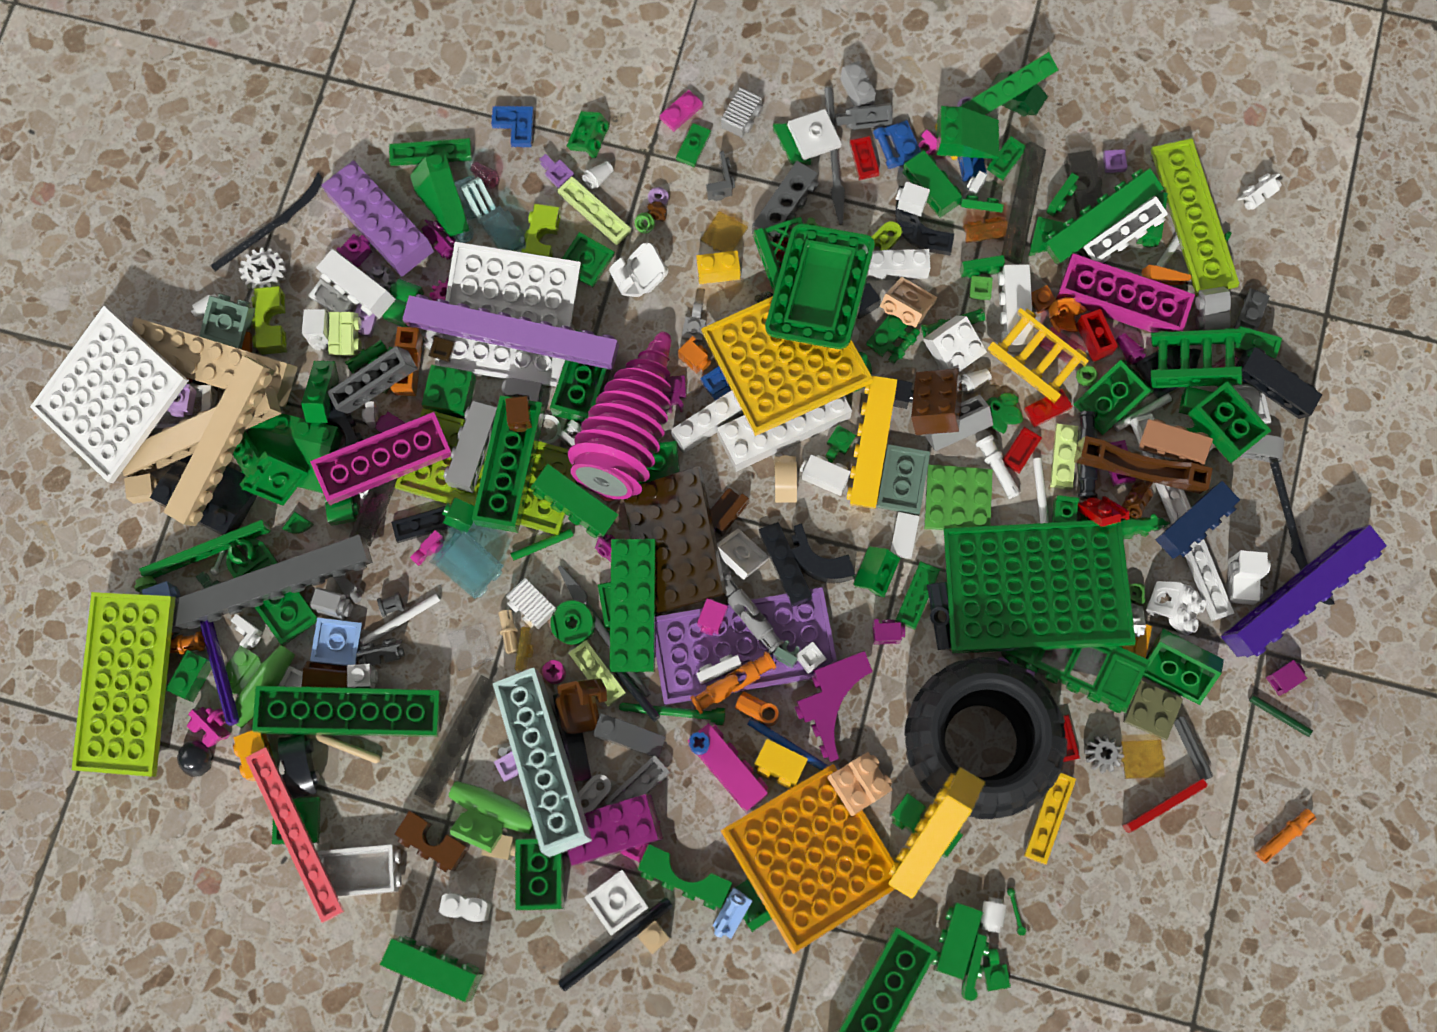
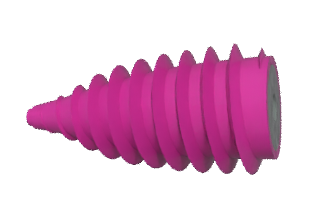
M666 332L657 334L653 341L649 343L647 349L638 354V359L630 360L626 364V368L618 370L614 375V380L609 381L605 385L604 392L596 398V405L590 408L588 412L589 418L582 422L581 432L574 439L575 445L568 451V458L572 464V476L578 483L594 493L612 499H627L632 495L640 494L642 487L638 482H644L650 477L647 468L655 464V458L652 454L660 450L657 440L664 436V430L661 425L668 421V416L664 410L671 406L665 394L670 393L672 389L665 378L670 376L667 364L670 361L669 352L672 340L671 336Z

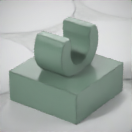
M785 641L782 649L780 647L776 649L773 658L793 669L797 662L795 655L799 652V647L797 646L793 652H789L786 648L789 641Z

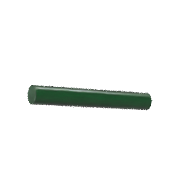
M1252 694L1248 701L1303 735L1310 737L1313 730L1258 696Z

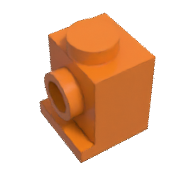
M693 336L678 350L679 358L696 374L700 370H706L711 364V361L708 359L707 350L701 345L697 346L696 339Z

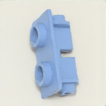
M733 888L713 924L714 934L720 938L726 935L732 939L752 900Z

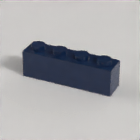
M1221 481L1155 540L1172 559L1179 555L1184 557L1193 549L1190 545L1194 542L1200 543L1208 536L1205 532L1209 528L1214 530L1222 523L1220 518L1223 515L1228 517L1237 509L1234 505L1240 499Z

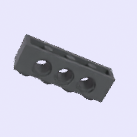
M796 161L752 224V234L754 230L765 229L795 219L797 210L805 206L808 194L816 190L819 184L817 182L818 173ZM796 186H799V187H801L802 189H801V190H794L793 188L796 187ZM788 202L791 205L786 207L783 206L782 203ZM777 218V219H779L780 221L777 222V223H774V222L771 221V219ZM776 231L767 233L772 242L780 240L782 234Z
M396 346L327 393L336 410L350 414L417 370V367L409 351Z

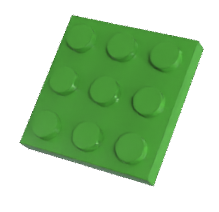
M928 464L924 529L944 530V528L990 526L993 469Z

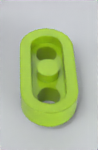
M886 222L872 236L875 246H878L880 250H890L899 241L902 229L896 222ZM891 232L894 236L890 237L887 233Z

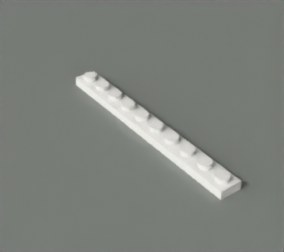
M1152 413L1133 418L1130 421L1139 445L1148 419L1154 420ZM1142 451L1144 456L1172 461L1171 459ZM1155 483L1171 524H1173L1191 508L1184 490ZM1204 539L1198 544L1194 542L1190 545L1193 549L1185 555L1200 595L1206 601V609L1211 621L1234 614Z

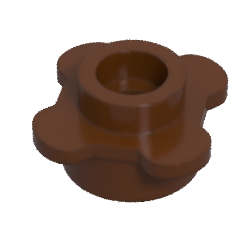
M654 201L647 205V213L651 214L654 220H666L665 213L667 208L663 203Z

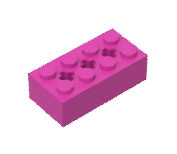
M708 723L698 732L708 736L710 747L705 754L697 756L744 812L748 814L768 796V786L760 777L756 779L752 775L753 768L745 759L742 762L737 757L739 752L732 743L726 744L724 742V734L716 725L712 727ZM698 739L694 740L696 744L694 746L695 748L698 746L701 749L704 748V739H702L701 741H699Z

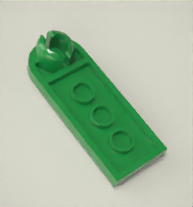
M254 538L236 540L248 554V560L233 543L230 544L226 557V565L233 578L279 563L269 548L263 542ZM291 591L285 593L283 598L277 600L268 599L263 601L262 605L255 607L282 646H285L314 625L318 618L300 592L292 593Z

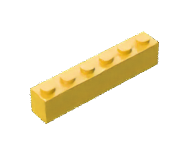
M872 376L873 383L865 387V394H868V400L862 404L861 415H865L864 423H859L857 436H861L860 445L856 444L854 457H857L856 466L852 465L850 478L854 479L853 487H848L847 500H850V505L876 509L897 379Z

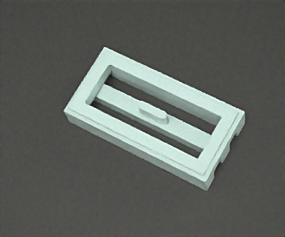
M477 177L461 187L480 224L485 223V220H490L491 216L498 215L481 178ZM476 184L478 185V187H479V189H480V191H481V193H482V195H483V197H484V199H485V201H486V203H487V205H488V207H489V209H490L489 212H488V210H487V208H486V206H485V204H484V202H483V200H482V198H481V196H480V194H479V192H478V190H477V188H476V186H475ZM469 188L472 189V191H473V193H474V195H475V197H476V199H477V201H478V203H479V205H480V207H481V209H482V211H483V213H484L483 216H481V214H480V212H479V210H478V208H477V206H476V204H475V202H474V200H473V198H472V196H471V194H470V192H469V190H468Z

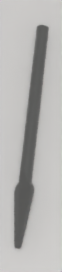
M826 87L824 89L826 112L836 131L833 91L831 87ZM838 149L830 151L833 178L831 196L838 223L842 225L845 189L841 185Z
M559 566L558 569L572 599L589 606L595 617V628L610 648V633L588 602L586 591L563 566ZM626 672L647 698L651 693L636 672Z

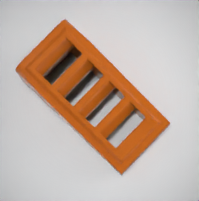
M1148 265L1142 269V277L1166 285H1183L1191 280L1190 274L1156 265Z

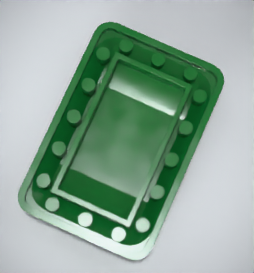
M808 224L794 226L790 233L765 323L767 334L775 338L833 349L846 348L851 341L875 247L873 238L866 234Z

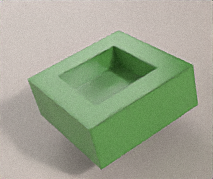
M972 276L969 298L990 300L993 278Z

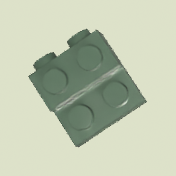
M218 293L217 297L209 296L199 337L242 349L246 329L251 327L255 308L249 307L250 302L238 299L237 303L230 301L231 297Z

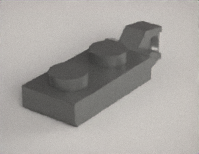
M891 103L850 107L845 109L846 113L835 114V123L837 125H846L847 128H852V130L893 125Z

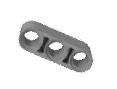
M1266 435L1240 457L1270 463L1282 462L1284 439Z

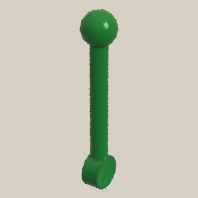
M1010 887L1007 889V895L1011 898L1018 925L1016 931L1018 935L1024 936L1026 929L1022 926L1014 896L1016 891Z

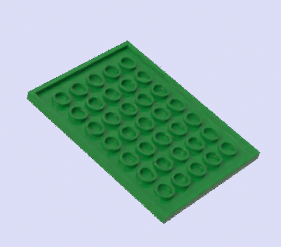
M1091 520L944 528L952 654L1135 645L1136 640L1121 522L1103 527Z

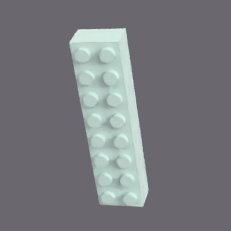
M533 667L493 683L541 852L551 857L592 841L542 674Z

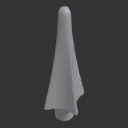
M344 576L334 578L342 593L348 599H352L354 603L361 601L362 597L358 594L361 591Z

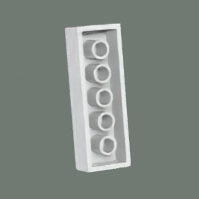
M845 396L757 436L754 435L743 415L717 427V436L737 472L850 419L852 410Z

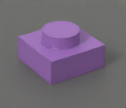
M1125 150L1104 151L1105 173L1126 172Z

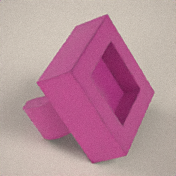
M927 129L921 135L925 140L921 141L918 146L919 148H924L928 144L929 150L926 153L932 155L937 150V135Z

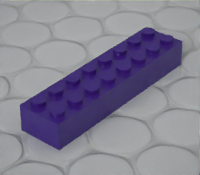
M1371 525L1349 530L1222 634L1221 638L1236 657L1261 655L1267 650L1266 645L1282 638L1283 631L1299 624V618L1304 614L1309 615L1316 610L1317 607L1315 605L1320 601L1324 602L1333 595L1332 591L1334 589L1345 586L1350 581L1348 578L1351 575L1362 572L1366 568L1365 564L1368 561H1374L1382 555L1381 551L1387 545Z

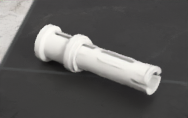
M990 435L975 445L980 447L985 456V463L991 465L1008 499L1014 498L1021 492L1002 460V451L997 449L993 441L994 437Z

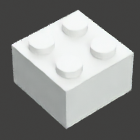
M956 315L923 338L940 370L959 368L960 372L987 353L967 316Z

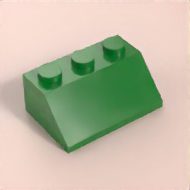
M1163 628L1146 657L1150 662L1144 677L1200 705L1221 675L1224 659Z

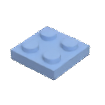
M317 618L310 662L340 666L356 665V653L359 649L362 623Z

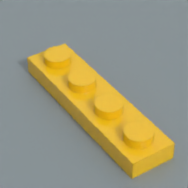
M1060 773L1053 787L1045 794L1024 857L1047 865L1076 778Z

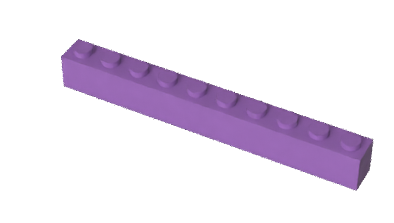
M424 295L408 297L403 321L407 326L613 370L619 344L615 337L603 334L601 337L594 335L593 332L588 330L578 332L573 331V328L569 326L555 327L546 321L536 323L527 317L512 318L510 314L504 312L494 314L485 308H478V310L470 309L465 304L458 303L456 306L449 304L448 301L443 299L433 301Z

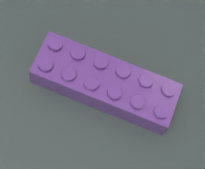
M354 160L321 185L330 200L401 277L434 252L428 239Z

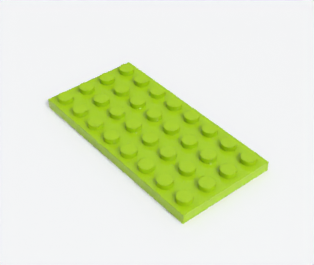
M422 408L420 417L432 412L435 413L452 452L453 447L457 446L459 441V429L461 426L464 427L466 420ZM538 442L520 525L554 535H559L566 514L555 511L547 500L538 499L533 495V490L530 487L547 464L576 484L577 481L571 474L572 464L568 458L569 449ZM451 457L397 478L395 488L446 504L447 502L451 504L456 497L475 506L484 463L473 493L450 487L446 483L444 472L446 467L451 464Z
M91 592L72 771L157 777L175 597Z

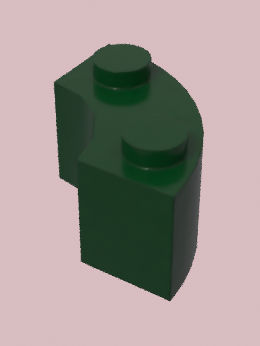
M1011 71L998 73L989 88L1013 73ZM1036 84L1002 106L1023 117L1027 115L1033 116L1038 114L1048 95Z

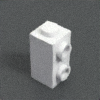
M811 455L808 461L804 460L800 472H803L802 480L839 496L842 495L851 473L846 466L839 463L834 465L821 455Z

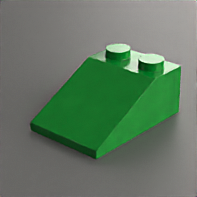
M941 106L937 117V155L998 159L999 120L963 107Z
M1120 360L1073 405L1080 412H1097L1095 428L1104 435L1154 390L1125 360Z

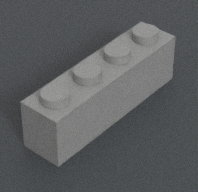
M472 401L471 407H467L464 427L461 426L458 432V444L453 447L451 452V464L446 467L444 472V478L448 486L471 493L474 492L487 454L497 407Z

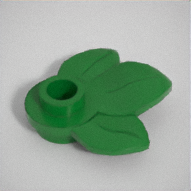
M1003 393L998 398L991 397L986 400V403L990 406L993 421L992 427L1000 433L1004 434L1006 432L1007 424L1016 425L1023 422L1021 411L1015 407L1019 401L1016 395ZM993 404L997 407V410L993 409Z

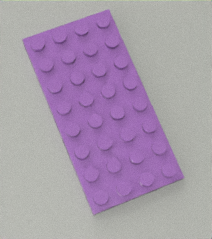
M823 587L810 589L812 600L794 607L791 606L786 594L751 600L772 625L773 631L779 639L784 642L789 641L786 647L789 652H793L797 646L800 652L810 643L814 642L827 659L816 669L837 661ZM725 604L728 606V611L719 634L713 633V635H708L700 631L701 628L698 627L697 622L702 609L655 617V653L664 705L691 701L690 696L700 694L706 690L707 686L715 681L724 679L731 673L728 672L704 684H700L697 673L700 672L699 669L707 664H712V666L721 663V658L731 654L733 657L738 655L742 666L749 661L753 662L764 655L765 651L768 652L763 642L757 640L729 604ZM773 653L770 656L777 668L768 670L760 675L758 680L737 692L812 679L811 676L815 674L813 671L808 674L798 660L792 669L774 659ZM744 674L736 675L740 684L746 679Z

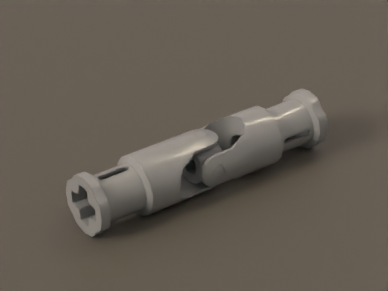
M730 574L724 577L727 594H724L727 598L726 601L747 625L757 640L763 642L768 649V653L770 655L773 654L778 647L781 648L784 641L780 640L774 633L772 625L761 614L743 589H739L731 579L732 576Z

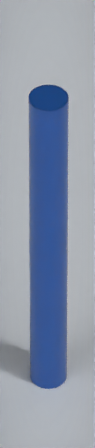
M751 717L747 723L748 726L775 743L807 758V763L822 771L827 767L826 763Z

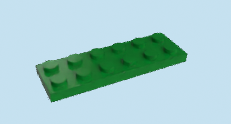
M611 539L610 672H655V539Z

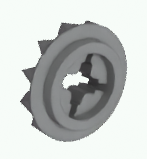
M383 265L373 266L372 269L366 271V275L374 281V277H383L385 285L383 283L377 284L388 292L391 285L396 283V276L390 267L387 268Z

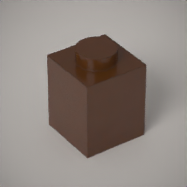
M528 397L505 398L507 424L510 430L523 432L527 428H532Z

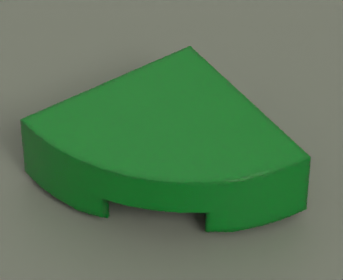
M294 511L282 529L291 534H299L309 530L314 524Z

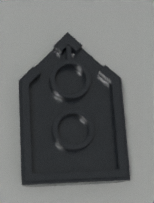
M1167 346V369H1180L1181 346ZM1189 348L1191 369H1197L1201 353L1199 349ZM1158 351L1136 363L1137 370L1151 388V370L1158 369ZM1179 387L1152 389L1154 390L1153 394L1155 397L1161 398Z

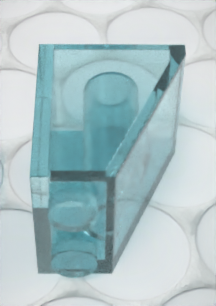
M457 530L430 561L435 568L474 599L477 596L480 598L488 590L486 586L491 580L495 581L500 577L503 572L501 569L504 567L471 536L461 530Z

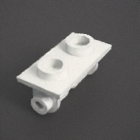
M1268 173L1258 179L1259 183L1255 186L1251 185L1242 191L1243 195L1237 198V200L1244 199L1246 202L1244 205L1248 210L1255 209L1265 201L1262 193L1267 199L1280 190L1281 182L1275 179L1280 174L1270 175Z

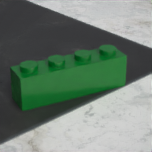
M549 464L546 465L530 487L533 490L534 496L540 500L545 499L550 502L551 508L559 513L563 512L568 515L569 521L577 526L579 524L582 525L593 538L603 537L619 515Z

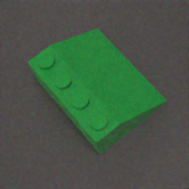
M281 413L249 428L248 436L260 455L267 451L305 468L308 474L298 488L324 494L310 461L339 449L343 433L338 427L324 423H306L303 418Z

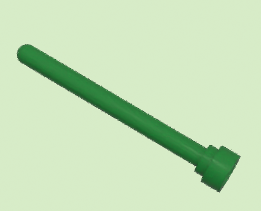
M619 704L620 711L647 714L640 704ZM652 705L659 715L710 720L715 725L724 726L725 708L716 707V709L711 711L703 710V713L699 714L695 709Z

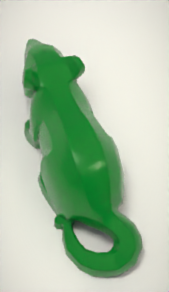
M1151 514L1150 517L1139 518L1129 516V520L1121 518L1123 539H1132L1134 535L1138 534L1146 537L1149 535V532L1159 531L1167 527L1170 522L1157 517L1156 514Z

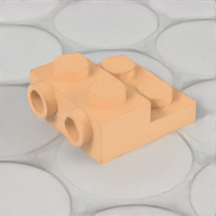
M901 277L885 294L880 307L887 314L895 315L902 319L904 324L912 325L916 328L924 319L927 311L934 305L937 297Z
M869 752L827 777L851 816L893 791L891 779L886 774H882L878 768L880 766L876 756L870 755Z

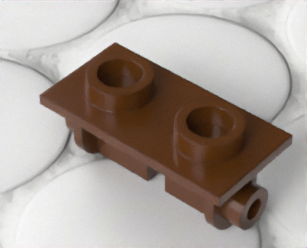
M1136 482L1125 497L1122 507L1128 509L1132 518L1142 516L1145 510L1144 506L1148 505L1154 495L1153 490L1150 488L1153 482Z

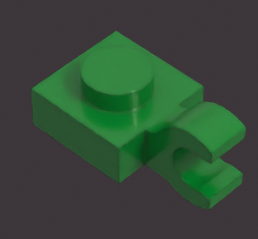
M838 425L827 441V445L831 447L825 455L828 462L833 463L839 452L845 455L857 435Z
M988 949L987 958L989 966L983 969L986 990L989 992L1011 988L1007 964H999L997 949Z

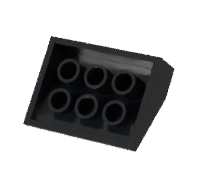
M193 454L178 460L160 479L150 496L153 501L166 508ZM226 466L223 477L217 484L213 497L207 503L202 519L198 524L221 535L240 528L258 496L243 490L239 485L245 478V474Z

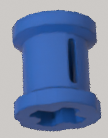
M699 732L691 735L689 738L691 751L696 755L705 754L710 747L708 736ZM698 739L701 741L704 739V748L701 749L699 746L695 748L694 740Z

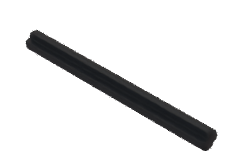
M668 898L662 899L560 979L558 981L559 987L565 992L644 931L650 924L672 909L673 904Z

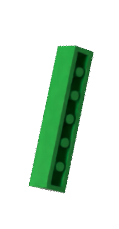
M1140 168L1131 175L1133 179L1127 183L1124 180L1117 184L1112 194L1105 193L1097 199L1098 203L1095 206L1091 207L1089 205L1079 212L1081 216L1075 220L1072 217L1062 224L1064 228L1057 232L1055 229L1045 236L1047 240L1042 245L1055 264L1067 259L1161 192L1164 188L1151 168L1144 171Z

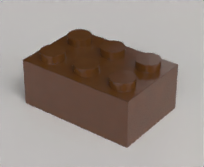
M959 368L916 372L911 414L916 435L959 432L962 383Z

